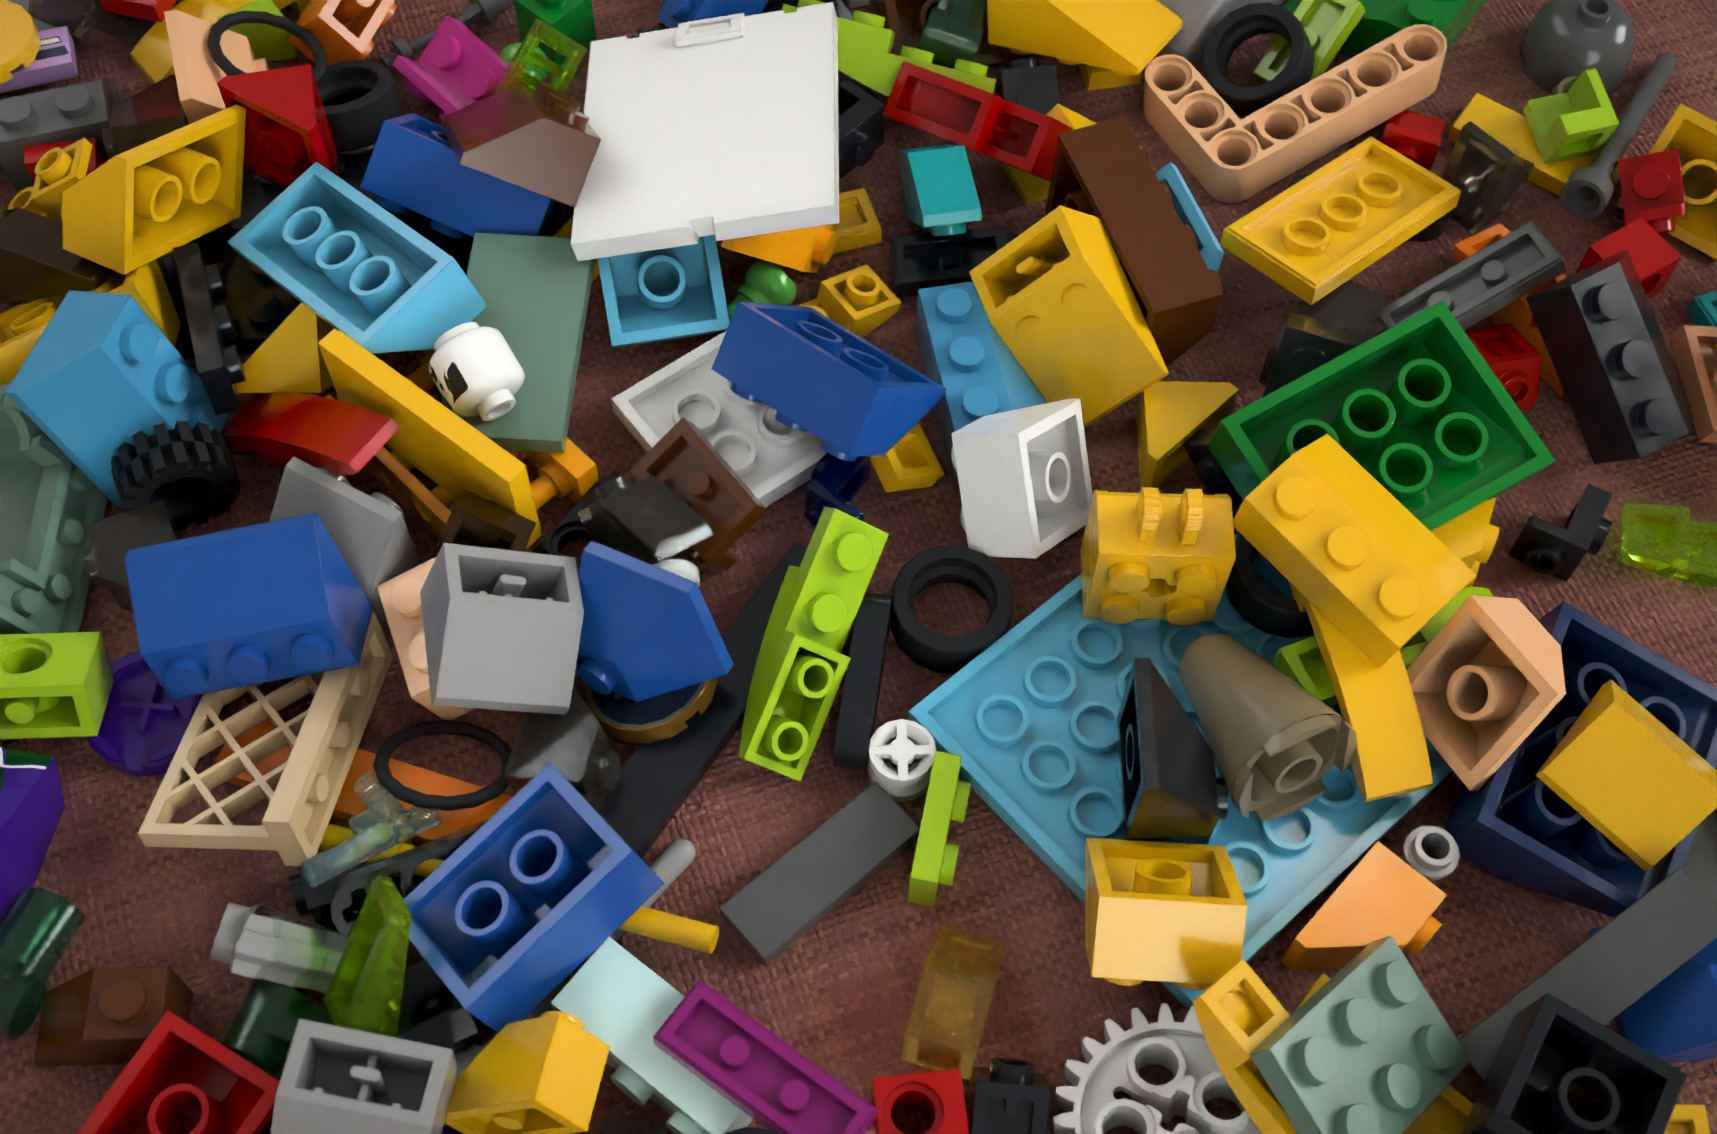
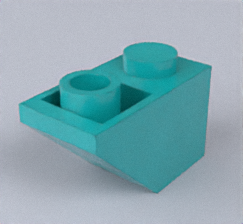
M946 144L898 150L905 217L907 220L922 226V231H931L932 236L967 232L966 222L982 220L981 206L964 145Z

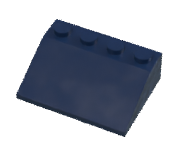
M1564 601L1538 621L1561 645L1566 695L1479 791H1470L1462 783L1444 830L1449 832L1456 841L1461 857L1495 877L1611 917H1616L1673 871L1679 868L1683 870L1697 827L1652 868L1644 871L1536 776V773L1603 684L1609 680L1615 682L1717 770V689Z

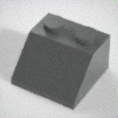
M114 78L100 79L0 100V164L15 190L34 186V182L24 165L25 146L95 137L106 160H110L114 156L127 151L118 90Z

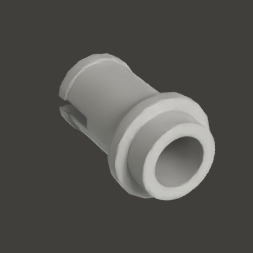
M1420 826L1412 830L1405 838L1402 848L1403 855L1399 857L1436 885L1437 880L1449 876L1458 866L1460 853L1456 841L1449 832L1440 827Z

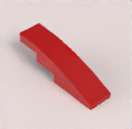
M274 392L256 395L222 429L221 433L223 439H226L229 451L232 454L253 450L270 468L287 465L294 456L315 468H324L336 477L357 474L401 427L391 417L351 403L313 394Z

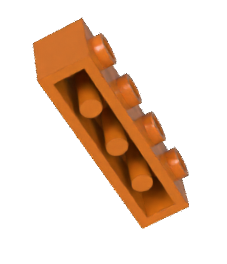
M310 0L296 24L307 29L321 43L328 60L327 66L340 62L363 61L374 46V42L371 40L372 37L391 18L397 5L394 3L395 0ZM289 33L286 39L316 64L312 51L301 39Z

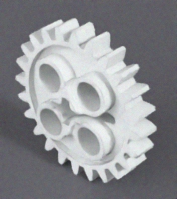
M1161 1003L1158 1022L1149 1024L1137 1007L1132 1008L1131 1029L1124 1031L1110 1018L1104 1021L1106 1044L1103 1045L1085 1036L1082 1039V1054L1088 1064L1076 1060H1067L1065 1063V1077L1074 1086L1056 1087V1105L1067 1112L1053 1117L1054 1134H1106L1117 1126L1133 1128L1140 1134H1262L1222 1074L1206 1042L1194 1006H1191L1184 1023L1174 1022L1172 1012L1167 1003ZM1156 1064L1171 1071L1174 1079L1165 1085H1152L1141 1079L1138 1071L1147 1065ZM1117 1091H1122L1129 1094L1131 1100L1115 1099L1113 1094ZM1213 1098H1226L1237 1104L1242 1114L1234 1119L1222 1120L1211 1115L1204 1104ZM1174 1114L1186 1119L1185 1124L1179 1123L1173 1132L1161 1127V1122L1168 1123Z

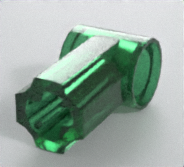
M938 0L936 7H932L929 12L917 49L934 53V62L953 69L956 59L973 62L984 26L980 23L987 0Z
M27 886L0 927V1036L12 1041L20 1038L35 1021L43 1006L45 993L47 992L46 979L86 918L81 909L73 906L61 896L41 887L32 888Z
M253 979L220 1044L251 1063L277 1071L281 1063L287 1060L299 1018L375 1034L380 1033L374 1028L314 1006V1002L309 997L286 985L263 979Z

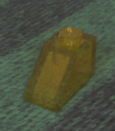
M939 925L924 966L905 1032L902 1060L938 1071L960 1069L961 1077L971 1080L1007 943L946 925Z

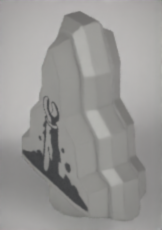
M232 902L228 903L209 960L229 965V971L233 974L253 979H263L291 987L308 988L357 1001H362L372 990L384 987V977L387 973L391 972L387 962L382 960L381 945L370 940H352L337 930L265 906L253 905L249 908Z

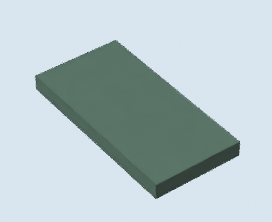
M493 233L474 234L466 276L485 301L487 307L471 322H476L479 327H493L501 332L522 367L525 378L522 387L513 396L516 400V405L503 416L491 421H483L480 415L460 418L505 450L565 453L595 259L577 261L570 245L571 238ZM442 397L441 404L451 410L444 397Z

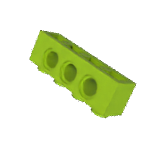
M101 631L0 634V740L98 736L114 683Z

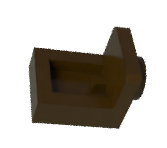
M463 488L436 546L441 548L443 543L536 553L526 548L536 523Z

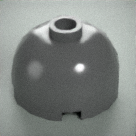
M1552 0L1541 7L1526 30L1519 46V55L1523 52L1526 60L1523 70L1526 76L1540 89L1551 94L1552 89L1564 78L1579 76L1583 70L1596 68L1608 95L1619 87L1632 63L1636 49L1634 24L1627 11L1614 0Z

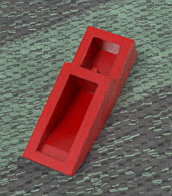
M903 61L882 114L950 143L964 145L965 149L1049 182L1051 180L1058 134L1071 131L1072 129L1053 117L1009 102L995 94Z

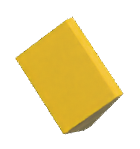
M1680 104L1649 154L1679 149L1688 219L1675 221L1676 230L1668 232V234L1717 260V122ZM1621 195L1616 205L1623 209V201Z
M1612 680L1603 684L1536 773V776L1644 871L1652 868L1717 808V770Z

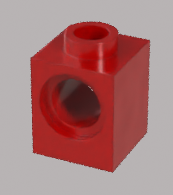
M1640 217L1590 245L1575 273L1618 252L1628 250L1646 296L1649 299L1661 292L1682 256Z
M960 1069L872 1078L871 1102L868 1103L878 1109V1117L866 1134H904L895 1127L891 1117L898 1109L905 1106L919 1107L931 1118L932 1126L923 1134H969Z

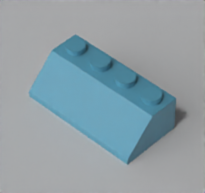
M317 161L228 241L230 246L337 331H342L372 354L434 349V343L445 332L463 323L471 322L487 307L485 301L452 256Z

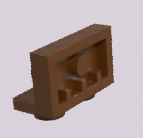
M682 418L630 470L645 488L640 494L641 500L660 519L664 521L670 519L681 532L675 538L676 542L691 559L700 565L709 561L729 569L736 562V559L728 549L767 511L764 505L699 429L685 418Z

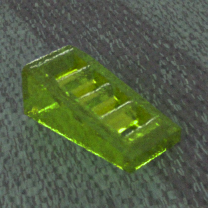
M536 19L492 95L517 85L518 82L536 89L540 80L524 72L529 62L554 76L550 85L566 91L587 48ZM539 42L566 56L563 64L559 66L537 53L535 50Z
M377 875L376 879L373 880L323 1001L335 1026L396 1038L412 914L391 877Z

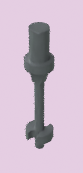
M470 0L471 5L454 19L467 27L479 22L488 26L497 21L498 13L513 6L514 2L513 0ZM437 28L409 44L401 36L390 40L389 42L392 45L390 47L391 53L381 58L382 64L389 68L398 55L411 60L416 59L414 53L427 47Z

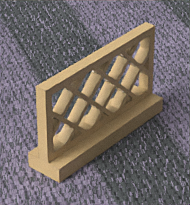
M372 612L359 665L297 676L296 679L267 696H264L257 688V686L263 683L203 694L138 831V836L145 847L278 851L285 866H312L393 659L392 651L375 612ZM249 692L256 701L255 703L224 721L219 719L218 716L223 706ZM310 693L314 697L310 708L285 723L277 712ZM269 718L276 729L241 748L234 737ZM226 743L233 754L197 775L194 769L199 758ZM289 744L292 751L287 762L262 776L254 764ZM246 770L254 782L217 803L209 791ZM201 796L209 806V809L184 824L170 823L174 812ZM264 798L269 801V806L261 826L233 825L231 823V818Z

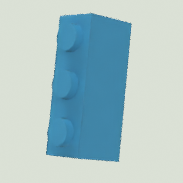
M973 281L918 289L915 334L925 373L928 378L946 388L942 399L934 408L952 478H957L958 476L951 459L953 446L951 433L986 415L1047 403L991 325Z
M69 290L5 392L116 507L122 506L111 472V460L113 456H119L117 448L123 442L135 445L132 435L141 430L147 436L155 434L153 426L165 423L167 430L175 429L176 421H188L190 430L200 422L208 424L210 431L216 428L221 432L231 415L228 412L216 416L201 378L134 298L126 294Z

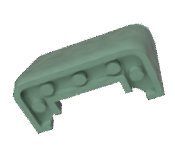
M11 382L0 385V634L79 632L108 498L5 393Z

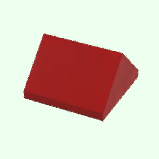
M311 64L225 76L217 83L226 109L234 105L246 108L244 160L247 169L285 189L316 161L339 177L337 151Z

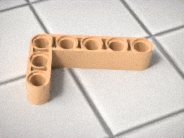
M1425 24L1409 26L1243 119H1240L1188 60L1178 55H1162L1153 59L1145 69L1143 114L1148 123L1213 198L1224 203H1238L1429 97L1436 90L1447 50V39L1435 27Z

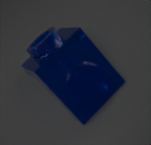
M826 453L820 459L813 470L811 483L807 486L805 518L808 519L814 530L824 507L836 508L864 522V512L850 503V501L869 479L872 456H859L855 461H845Z

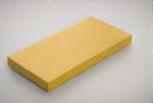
M1370 136L1224 228L1220 245L1308 304L1313 305L1457 206L1461 190Z
M333 329L318 342L339 401L351 403L391 417L401 427L386 442L385 445L457 499L464 488L535 522L536 525L527 543V549L542 535L524 463L342 331Z

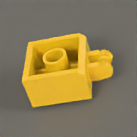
M1142 487L1141 493L1094 490L1080 549L1083 618H1101L1105 622L1112 624L1130 623L1136 619H1161L1179 626L1212 621L1236 559L1232 501L1228 494L1203 495L1202 489L1186 488L1184 494H1162L1159 488Z

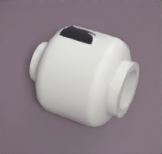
M468 322L450 329L436 340L433 346L435 353L430 359L428 370L449 408L460 417L480 415L483 421H491L503 416L516 405V400L513 396L522 387L525 374L498 329L486 326L479 327L476 322Z

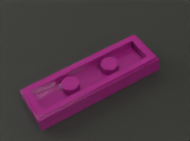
M698 979L653 1036L654 1045L766 1129L776 1130L782 1134H866L878 1117V1109L700 979Z

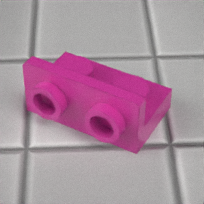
M446 15L418 62L398 55L392 64L408 79L405 87L411 93L428 103H435L442 109L439 114L442 121H444L445 116L517 84L526 85L528 82L460 21Z

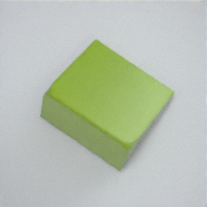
M255 0L218 17V20L225 15L240 11H260L281 17L284 16L272 0ZM243 23L228 28V30L248 37L255 59L266 58L268 62L291 60L298 57L295 46L286 39L289 32L284 29L262 23Z

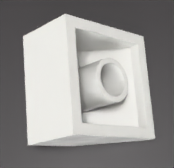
M1065 399L986 415L951 433L953 442L951 459L958 476L962 502L960 517L962 527L967 535L968 548L984 553L988 557L1036 559L1087 524L1093 493L1080 399Z

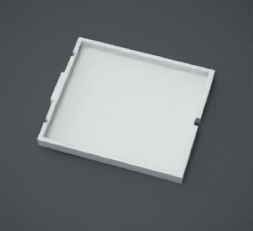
M833 2L798 7L797 12L784 13L783 10L749 16L739 13L678 23L676 28L640 33L639 37L628 39L627 36L591 41L584 114L590 118L588 124L600 137L601 142L574 207L570 245L577 261L698 244L699 237L715 235L716 241L839 223L838 19Z

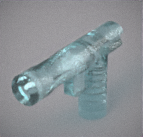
M375 773L365 774L354 785V792L364 802L365 806L368 807V810L349 820L350 830L355 836L344 843L301 862V870L306 881L314 888L351 867L363 863L438 825L440 819L437 810L424 809L417 806L406 810L391 793L379 784Z

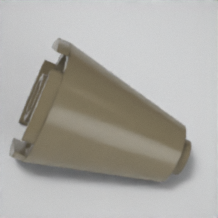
M1208 634L1197 638L1187 647L1179 667V676L1207 743L1214 753L1215 762L1228 788L1231 800L1242 816L1249 819V812H1255L1261 821H1271L1291 814L1312 802L1327 790L1320 779L1334 764L1341 773L1349 766L1358 744L1356 731L1346 719L1230 634Z

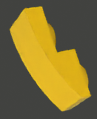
M82 138L64 149L56 147L46 152L35 166L36 178L34 186L21 190L12 199L8 210L21 208L62 223V192L86 176L93 145L85 138Z
M866 264L821 281L817 298L797 306L811 307L863 338L899 311L901 301Z

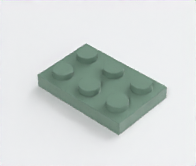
M1392 935L1370 942L1249 1054L1298 1134H1402L1470 1062L1469 1057Z

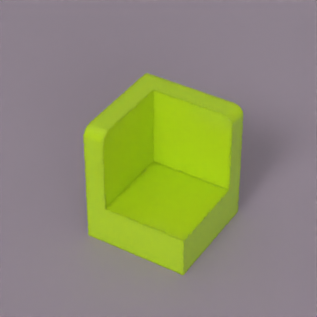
M1596 68L1583 70L1567 93L1529 100L1523 108L1545 164L1596 154L1620 125Z

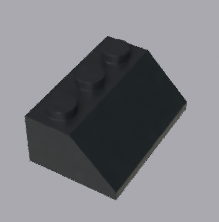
M1628 250L1618 252L1526 297L1594 464L1640 459L1689 434L1693 416L1687 396Z

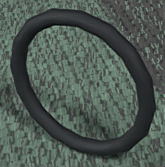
M240 11L223 16L210 28L207 40L213 61L227 76L245 74V72L235 67L223 54L220 46L222 33L231 26L243 23H262L284 29L301 39L312 51L316 64L313 73L317 85L325 78L328 60L321 43L307 29L288 18L268 12Z
M450 720L420 722L395 731L378 747L373 763L379 784L396 799L419 808L444 811L473 808L497 798L513 782L517 765L509 744L493 731L469 722ZM444 733L463 735L484 742L498 753L502 762L500 776L491 785L476 792L456 796L424 794L405 787L392 776L388 762L391 753L401 744L420 736Z

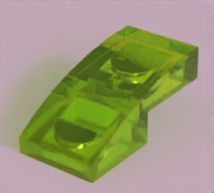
M1623 502L1620 561L1659 576L1717 587V522L1690 521V507Z

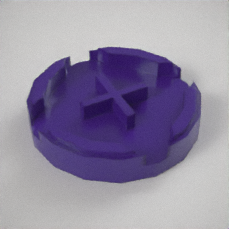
M140 650L114 661L110 665L114 683L98 736L86 738L93 751L116 771L138 777L166 774L203 694L173 699L140 655Z

